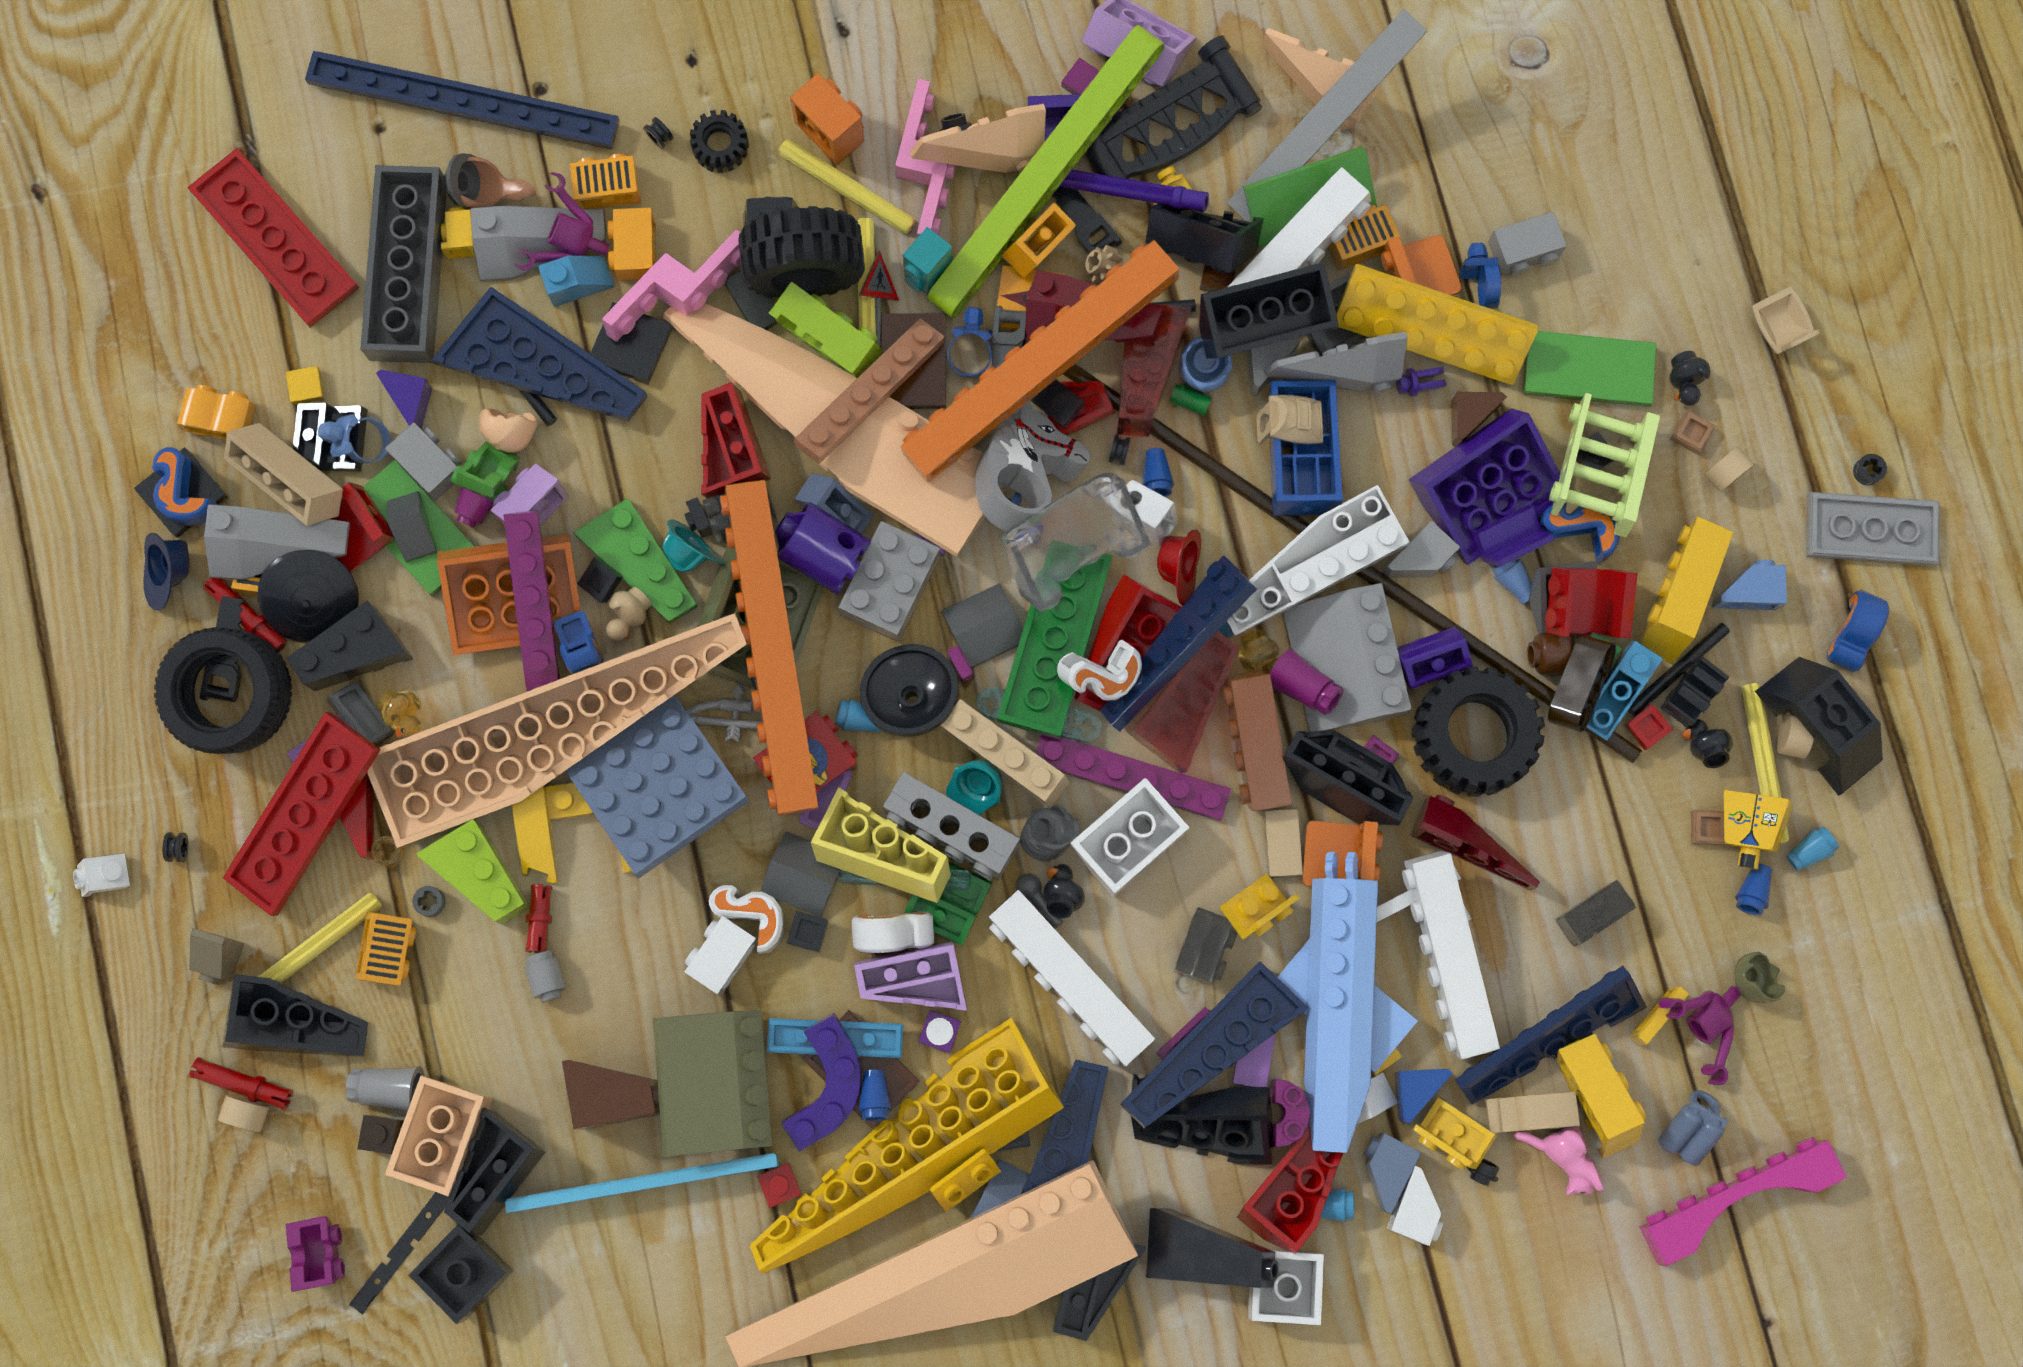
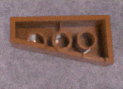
M1258 670L1222 677L1224 702L1229 709L1230 720H1228L1231 739L1235 740L1237 752H1234L1235 767L1237 772H1241L1243 784L1239 785L1242 804H1247L1251 811L1292 805L1270 674Z

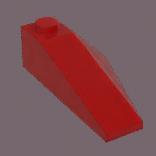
M1309 1126L1302 1137L1298 1139L1243 1206L1237 1218L1263 1240L1296 1254L1318 1227L1343 1153L1314 1151Z

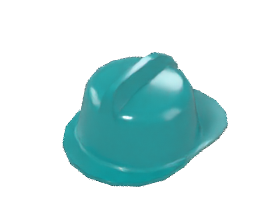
M671 519L667 521L669 531L663 541L662 548L666 558L677 571L688 572L694 570L707 559L725 564L724 559L710 549L695 531L692 532L688 526L677 520Z

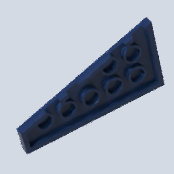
M493 287L488 289L432 358L433 364L627 422L630 421L648 398L645 391Z

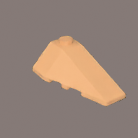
M1268 28L1264 35L1262 47L1315 105L1355 63L1347 58H1344L1342 62L1333 60L1328 57V51L1318 48L1317 51H1310L1306 49L1301 40ZM1378 86L1339 129H1347L1352 133L1355 131L1372 104Z
M1044 104L1015 108L1006 111V118L990 122L988 117L979 119L976 124L969 126L964 131L959 126L920 137L910 151V156L912 159L1002 173L1013 171L1021 173L1045 142Z

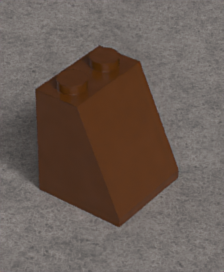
M562 1061L573 1130H586L660 1114L657 1080L582 1062Z

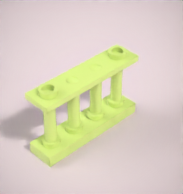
M1585 393L1580 404L1574 403L1568 421L1572 422L1573 425L1559 482H1554L1549 496V500L1554 501L1551 514L1557 516L1565 502L1612 516V520L1616 521L1613 534L1626 538L1637 520L1660 416L1648 412L1641 423L1636 422L1633 425L1588 411L1592 394ZM1585 423L1630 437V441L1634 442L1633 449L1630 448L1627 451L1582 437ZM1578 450L1622 462L1624 467L1628 468V473L1620 477L1575 463ZM1572 475L1617 489L1618 493L1622 494L1621 502L1618 501L1615 504L1570 490Z

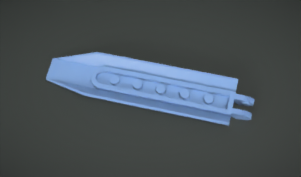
M1327 852L1325 857L1326 878L1312 879L1304 1083L1310 1111L1309 1123L1313 1150L1347 1153L1371 1085L1378 881L1358 879V856L1356 852L1347 853L1345 859L1347 879H1338L1337 853Z

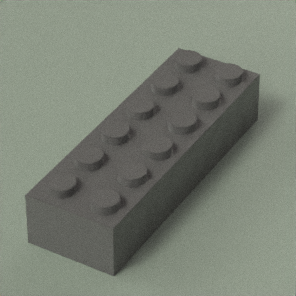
M375 165L360 350L369 361L433 363L442 259L441 243H443L441 224L445 220L447 194L444 191V175L439 167Z

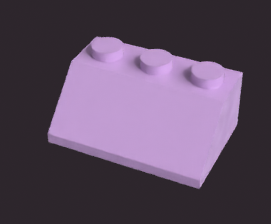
M1106 0L1095 9L1081 42L1088 45L1093 53L1111 57L1135 26L1140 25L1165 43L1161 55L1143 77L1149 84L1163 87L1173 78L1196 37L1130 0Z

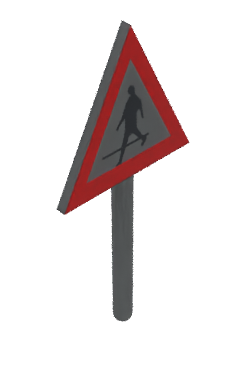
M878 251L858 296L875 298L876 336L879 338L876 343L882 349L881 299L899 301L881 252Z

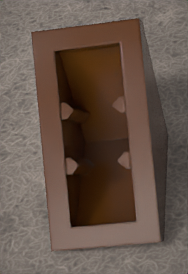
M1457 391L1451 400L1452 445L1456 447L1465 441L1503 404L1507 396L1503 392Z

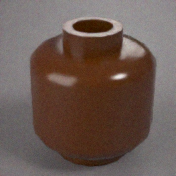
M1539 633L1534 637L1533 642L1528 644V663L1540 675L1563 674L1576 642H1572L1570 637Z

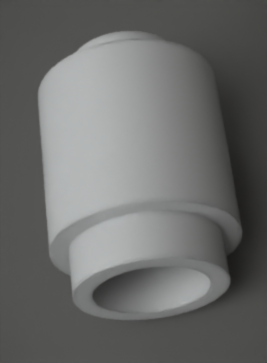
M545 951L527 957L525 971L533 998H540L542 1003L561 998L560 992L565 990L566 987L558 959L553 957L552 951Z

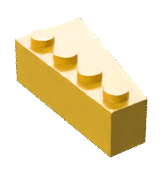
M1698 516L1690 526L1684 525L1679 533L1677 543L1680 546L1678 551H1674L1668 562L1667 569H1669V572L1660 584L1657 592L1658 598L1648 615L1647 624L1639 640L1640 644L1663 658V661L1669 664H1673L1696 637L1734 533Z

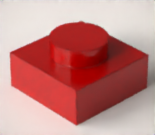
M1653 704L1624 725L1644 751L1673 730Z
M790 1163L757 1176L769 1208L802 1194Z

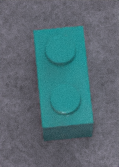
M928 227L925 228L902 255L905 282L914 291L920 292L922 290L928 295L933 285L953 261L952 246Z

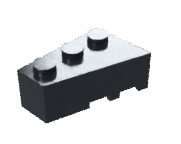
M1157 204L1151 208L1145 243L1150 244L1155 240L1165 253L1183 256L1186 261L1191 263H1203L1212 266V269L1219 273H1231L1257 254L1264 218L1254 217L1253 222L1233 219L1234 212L1224 211L1223 216L1203 213V211L1186 208L1176 209L1169 205Z
M368 600L286 658L303 684L313 691L352 680L356 676L371 671L382 670L384 667L398 662H407L414 659L378 609Z
M486 1108L482 1109L479 1117L481 1120L474 1139H471L469 1143V1152L462 1171L459 1170L444 1210L445 1214L467 1232L483 1235L505 1206V1201L513 1196L546 1153L497 1112Z

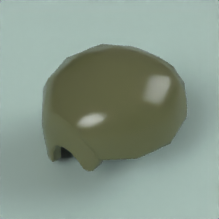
M1759 951L1745 954L1738 960L1734 972L1735 984L1738 992L1744 998L1753 1003H1768L1780 1000L1785 992V986L1778 984L1776 980L1780 969L1771 964L1766 955Z

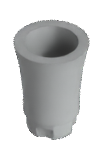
M421 1066L390 1069H352L351 1073L348 1074L346 1082V1098L349 1102L360 1103L361 1105L379 1106L407 1112L419 1078L424 1076V1071Z

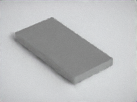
M1810 492L1807 495L1806 557L1936 566L1939 564V501Z

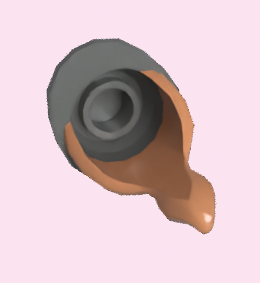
M460 153L454 155L449 161L443 176L444 191L454 204L461 206L465 210L491 207L501 199L508 198L520 201L536 195L535 189L523 179H505L494 164L472 154Z

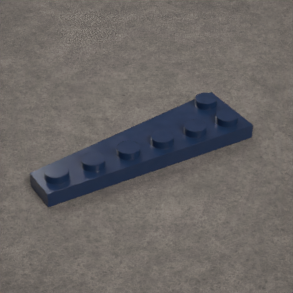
M1225 555L1219 561L1210 565L1207 570V576L1142 656L1140 675L1130 691L1117 700H1107L1100 709L1109 723L1119 732L1257 590Z
M1259 961L1120 1105L1145 1129L1303 1014L1308 1007Z
M1622 965L1615 971L1605 974L1599 982L1587 990L1579 992L1574 999L1561 1008L1551 1011L1546 1018L1533 1027L1523 1030L1517 1038L1500 1047V1049L1493 1051L1489 1057L1477 1065L1466 1069L1455 1081L1469 1102L1474 1104L1512 1083L1517 1078L1534 1071L1538 1067L1539 1061L1543 1058L1553 1057L1555 1059L1559 1049L1578 1039L1582 1040L1593 1035L1592 1031L1607 1023L1610 1027H1613L1644 1010L1647 1006L1630 973Z
M1075 1060L1060 1097L1064 1108L1055 1113L1051 1119L1022 1194L1088 1162L1108 1072L1107 1066Z

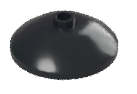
M917 644L897 646L880 654L866 669L860 685L861 703L869 720L882 731L901 737L923 735L939 727L951 714L959 694L957 675L949 660L935 649ZM910 697L918 698L914 703L907 702Z

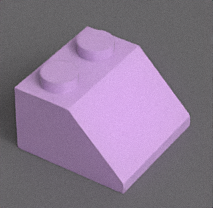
M535 463L531 468H525L517 476L516 484L508 492L503 491L497 496L493 502L494 507L491 509V512L504 524L503 515L505 513L539 510L541 526L569 496L558 479Z

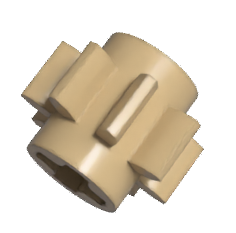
M1105 245L1104 249L1097 247L1087 256L1085 262L1086 274L1093 277V283L1099 285L1106 279L1105 275L1111 268L1117 264L1124 265V257L1118 255V249Z

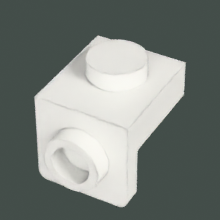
M125 853L85 858L77 865V869L73 871L75 888L81 889L82 897H88L96 892L126 889L130 886Z

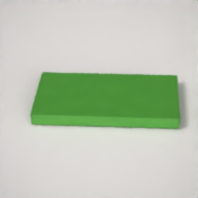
M1361 146L1243 186L1251 222H1253L1254 217L1264 218L1258 247L1267 246L1341 167L1370 192L1372 201L1369 204L1376 205L1377 207L1366 149Z
M1538 331L1525 358L1523 394L1582 400L1585 393L1592 394L1591 401L1650 407L1653 404L1656 343Z
M393 460L363 487L387 523L388 500L416 491L420 492L437 553L405 562L396 540L386 547L429 595L433 597L442 589L437 564L438 552L474 547V545L398 462Z

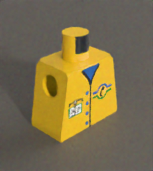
M1724 790V841L1728 846L1740 848L1738 867L1758 870L1761 851L1777 853L1793 808V802L1790 799Z

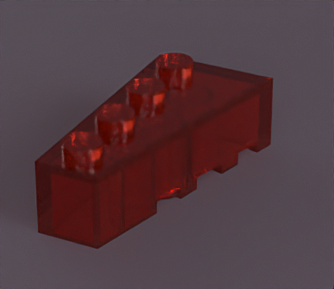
M1156 304L1164 308V313L1155 337L1153 339L1123 342L1117 435L1149 437L1188 327L1191 307Z
M1217 631L1170 679L1129 735L1177 772L1182 774L1187 772L1239 646Z

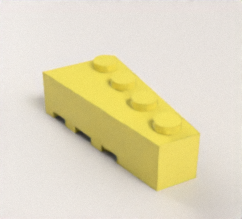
M839 787L811 841L813 852L818 862L938 903L951 876L946 855L913 834L909 835L899 829L896 823L888 818L885 820L872 811L871 807L863 802L859 803L852 799L846 791Z

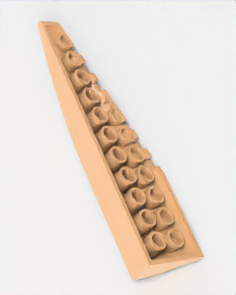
M706 303L700 310H693L687 316L671 306L663 315V318L691 344L696 343L704 351L703 355L711 363L716 362L726 372L725 376L734 385L738 383L745 389L746 396L782 430L787 429L794 437L798 436L857 379L850 373L794 343ZM888 397L819 465L826 472L830 470L839 478L838 482L845 490L957 557L986 518L980 509L975 492V476L982 452L972 447L937 477L927 483L903 455L900 446L904 444L903 439L908 433L916 428L920 431L930 422ZM999 486L1002 493H1004L1006 486Z
M736 613L380 747L381 751L367 773L396 847L399 848L518 803L533 794L747 645Z
M1092 1160L726 1335L725 1338L738 1367H748L1012 1316L1137 1257L1138 1253L1095 1162Z

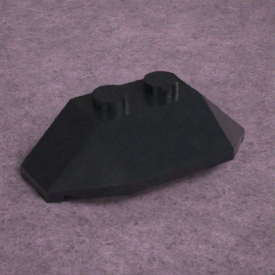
M1297 731L1283 756L1285 764L1301 791L1358 824L1370 821L1378 822V825H1399L1413 800V796L1410 791H1407L1402 778L1392 763L1337 731H1313L1307 733L1306 731Z

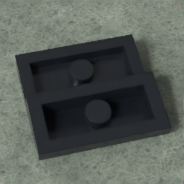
M327 403L298 404L293 450L318 470L361 472L362 463L352 460L348 454L332 458L330 453L332 443L322 440L317 433L320 423H336L340 417L355 414L357 419L367 417L368 409L362 406L333 407ZM359 421L352 427L349 434V442H351L353 450L361 458H363L367 421Z

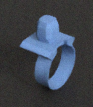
M355 414L340 417L336 423H320L317 433L322 440L332 443L330 451L332 458L348 454L352 460L358 463L368 464L381 460L388 453L385 448L390 444L389 432L382 422L368 417L357 419ZM359 421H368L380 431L382 449L374 460H365L359 457L353 450L351 442H349L350 431Z

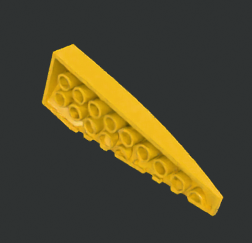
M1012 1017L953 1054L947 1060L948 1064L953 1068L941 1079L933 1073L924 1082L929 1090L917 1100L907 1097L899 1105L900 1109L896 1118L892 1121L890 1119L883 1120L844 1156L847 1160L836 1171L831 1168L821 1178L824 1182L810 1195L807 1193L802 1195L796 1201L795 1209L788 1216L781 1215L749 1245L760 1273H766L798 1259L890 1214L929 1192L934 1184L981 1149H986L989 1155H991L1064 1108L1052 1083Z

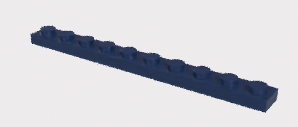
M314 50L305 77L306 82L313 86L610 150L613 149L620 122L619 117L616 115Z

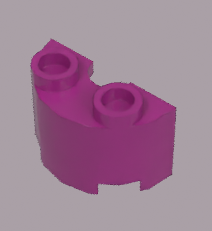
M1275 1078L1272 1079V1103L1280 1107L1282 1114L1279 1121L1272 1123V1147L1290 1145L1302 1137L1308 1127L1310 1111L1308 1101L1301 1088L1289 1081Z
M327 1216L285 1224L287 1248L290 1251L292 1262L291 1268H289L291 1292L335 1284L338 1279L345 1278V1264L343 1259L339 1258L337 1246L342 1244V1232L339 1224L332 1225Z

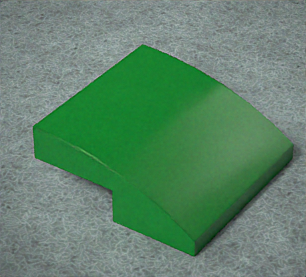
M948 861L951 876L938 903L912 894L904 913H931L933 915L934 933L962 946L993 882Z

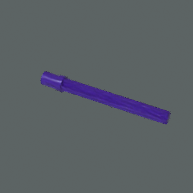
M1071 170L1059 186L1164 204L1176 209L1186 208L1205 212L1209 203L1208 192L1186 189L1183 186L1172 187L1078 170Z

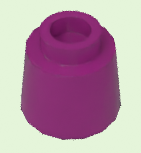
M461 487L454 513L459 514L456 521L475 528L476 523H483L493 507L494 501Z

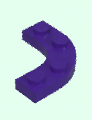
M835 1013L830 1014L804 1031L822 1061L826 1072V1086L822 1094L815 1101L782 1121L783 1127L798 1151L805 1149L835 1131L851 1113L859 1094L862 1075L859 1056L852 1040Z

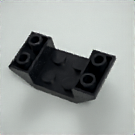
M1798 657L1755 690V693L1775 717L1790 708L1828 755L1830 760L1822 765L1818 771L1838 796L1843 794L1883 760L1881 723L1838 670Z

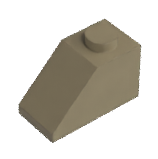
M192 928L190 934L189 970L200 973L199 980L218 985L220 979L231 981L244 943Z

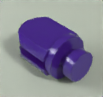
M1444 367L1415 371L1413 368L1406 369L1405 375L1402 374V378L1396 381L1398 393L1405 394L1408 392L1410 397H1416L1418 392L1446 387L1445 379L1418 384V379L1444 374Z

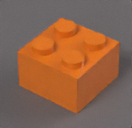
M817 73L790 96L794 122L837 166L864 142L862 112L853 101L846 102L842 98L840 89L831 79L825 80Z

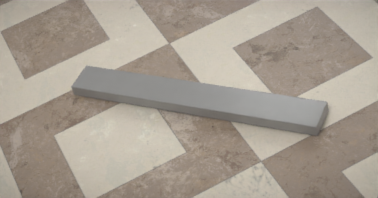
M1403 9L1226 203L1245 221L1251 222L1243 186L1305 166L1428 31Z

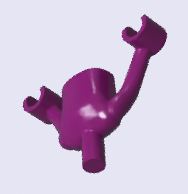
M549 173L558 178V186L552 188L545 185V187L549 191L556 192L569 211L578 219L559 212L549 232L547 243L564 251L531 254L526 250H519L520 253L526 254L528 257L527 264L523 266L514 263L521 270L531 269L534 263L550 262L566 256H583L587 249L603 256L608 252L609 244L593 238V220L564 189L566 184L565 178L559 173Z
M1731 986L1722 997L1718 993L1708 990L1698 997L1686 1001L1665 997L1659 1002L1660 1008H1671L1670 1012L1666 1014L1667 1018L1680 1019L1687 1010L1695 1009L1687 1017L1686 1022L1696 1038L1703 1043L1711 1044L1722 1033L1715 1064H1705L1701 1068L1702 1074L1712 1075V1078L1708 1081L1712 1085H1723L1728 1080V1071L1725 1068V1063L1734 1034V1018L1730 1007L1741 996L1735 986Z

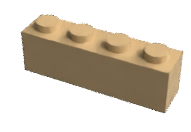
M257 423L227 432L224 460L306 526L339 515L343 489L262 424Z
M961 699L954 706L946 721L940 725L948 735L981 759L988 761L1000 773L1048 808L1053 806L1070 783L1065 774Z

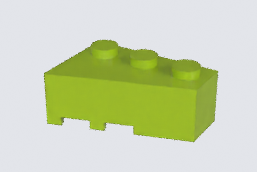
M791 282L769 314L787 332L844 371L858 378L882 354L883 350L876 343L879 338L864 327L859 331L852 326L854 321L839 310L834 313L827 308L829 304L814 293L812 296Z
M475 819L470 820L416 853L421 860L492 920L501 925L530 908L528 901L482 824Z

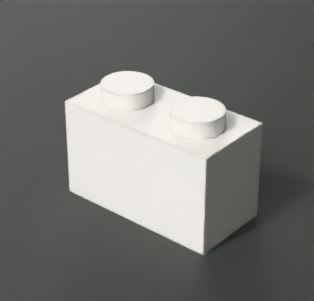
M724 916L721 917L719 922L714 919L703 935L707 938L700 949L695 947L684 963L688 966L684 971L686 974L719 996L724 993L758 943L755 937Z

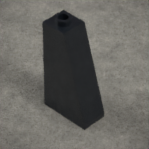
M1150 1208L1146 1278L1254 1288L1274 1287V1281H1276L1279 1272L1278 1262L1275 1260L1276 1252L1169 1208Z

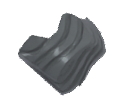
M1054 805L1051 808H1038L1029 815L1020 835V843L1024 851L1036 860L1043 862L1056 860L1070 847V843L1078 836L1080 832L1079 822L1077 819H1073L1061 805Z

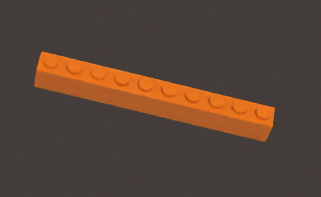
M1155 240L1147 246L1145 244L1138 246L1131 253V259L1123 266L1117 264L1106 273V279L1097 287L1093 284L1083 291L1080 295V301L1072 307L1070 305L1063 307L1055 315L1054 318L1056 320L1048 327L1043 325L1036 329L1030 335V341L1022 348L1016 346L1004 357L1005 362L996 369L994 367L987 369L979 377L980 382L973 388L966 387L954 397L953 400L955 402L946 410L944 408L938 409L929 417L928 421L930 423L920 431L916 428L903 439L904 444L900 446L903 455L927 483L937 477L1179 279V267Z
M765 480L726 485L725 495L720 496L722 515H729L730 528H725L727 547H734L736 560L730 561L733 580H739L741 592L735 593L738 613L744 612L746 625H741V629L747 645H750L751 657L746 658L747 672L749 678L755 677L757 690L751 691L754 711L760 710L762 723L756 724L759 743L766 744L767 756H762L764 776L771 775L773 789H767L769 808H776L777 816L817 810L816 788Z

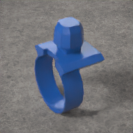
M1472 243L1468 249L1467 258H1465L1461 267L1459 277L1460 279L1478 278L1479 304L1490 309L1498 308L1501 297V276L1498 267V257L1488 258L1487 248L1484 243Z
M968 307L964 317V323H967V325H957L952 328L951 332L955 337L950 342L947 351L948 362L952 369L966 377L977 376L983 373L989 366L992 358V346L988 339L993 336L992 330L980 328V325H983L982 308ZM972 333L979 335L986 341L989 347V362L984 369L976 373L960 371L950 359L951 344L957 337L963 334Z

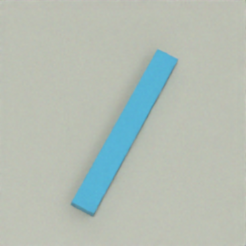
M771 1153L510 1198L505 1201L506 1213L780 1166L779 1154Z

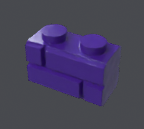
M1455 627L1397 647L1404 680L1410 689L1422 686L1425 682L1430 683L1447 677L1457 670L1461 672L1468 667H1473L1467 642Z

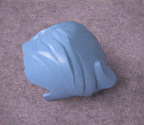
M1201 337L1193 338L1187 343L1182 351L1179 362V374L1182 380L1201 392L1214 391L1224 386L1232 369V355L1206 359Z

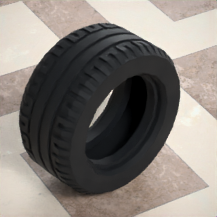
M204 628L179 639V642H176L173 648L168 650V654H165L163 657L164 661H161L159 664L160 668L157 669L158 676L155 677V705L158 706L157 712L160 714L161 721H164L165 728H168V732L173 734L176 740H180V743L186 744L187 747L194 748L196 751L210 754L242 753L267 742V739H271L273 734L279 731V727H282L283 720L287 718L286 714L289 713V705L292 702L290 700L292 697V684L290 681L292 679L289 676L290 672L289 668L286 667V662L282 660V655L278 653L279 651L276 648H273L270 642H267L266 639L261 638L259 635L233 628ZM227 654L235 657L246 666L253 682V698L249 710L238 722L223 728L212 724L201 714L195 701V683L199 672L210 660Z

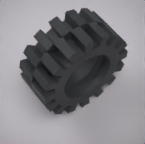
M711 110V116L707 117L705 113L700 116L701 122L695 120L693 123L694 130H690V144L695 159H698V163L702 167L706 165L707 170L713 172V168H717L718 173H723L724 167H727L728 171L734 170L733 164L736 163L739 167L742 164L741 158H746L748 154L746 148H749L746 129L740 119L737 121L735 114L731 113L730 116H727L726 110H721L720 115H716V111ZM719 131L729 134L731 144L727 149L714 151L708 147L707 141L711 134Z

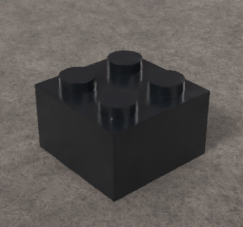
M458 1224L408 1276L455 1324L465 1322L514 1270L478 1234L469 1233Z

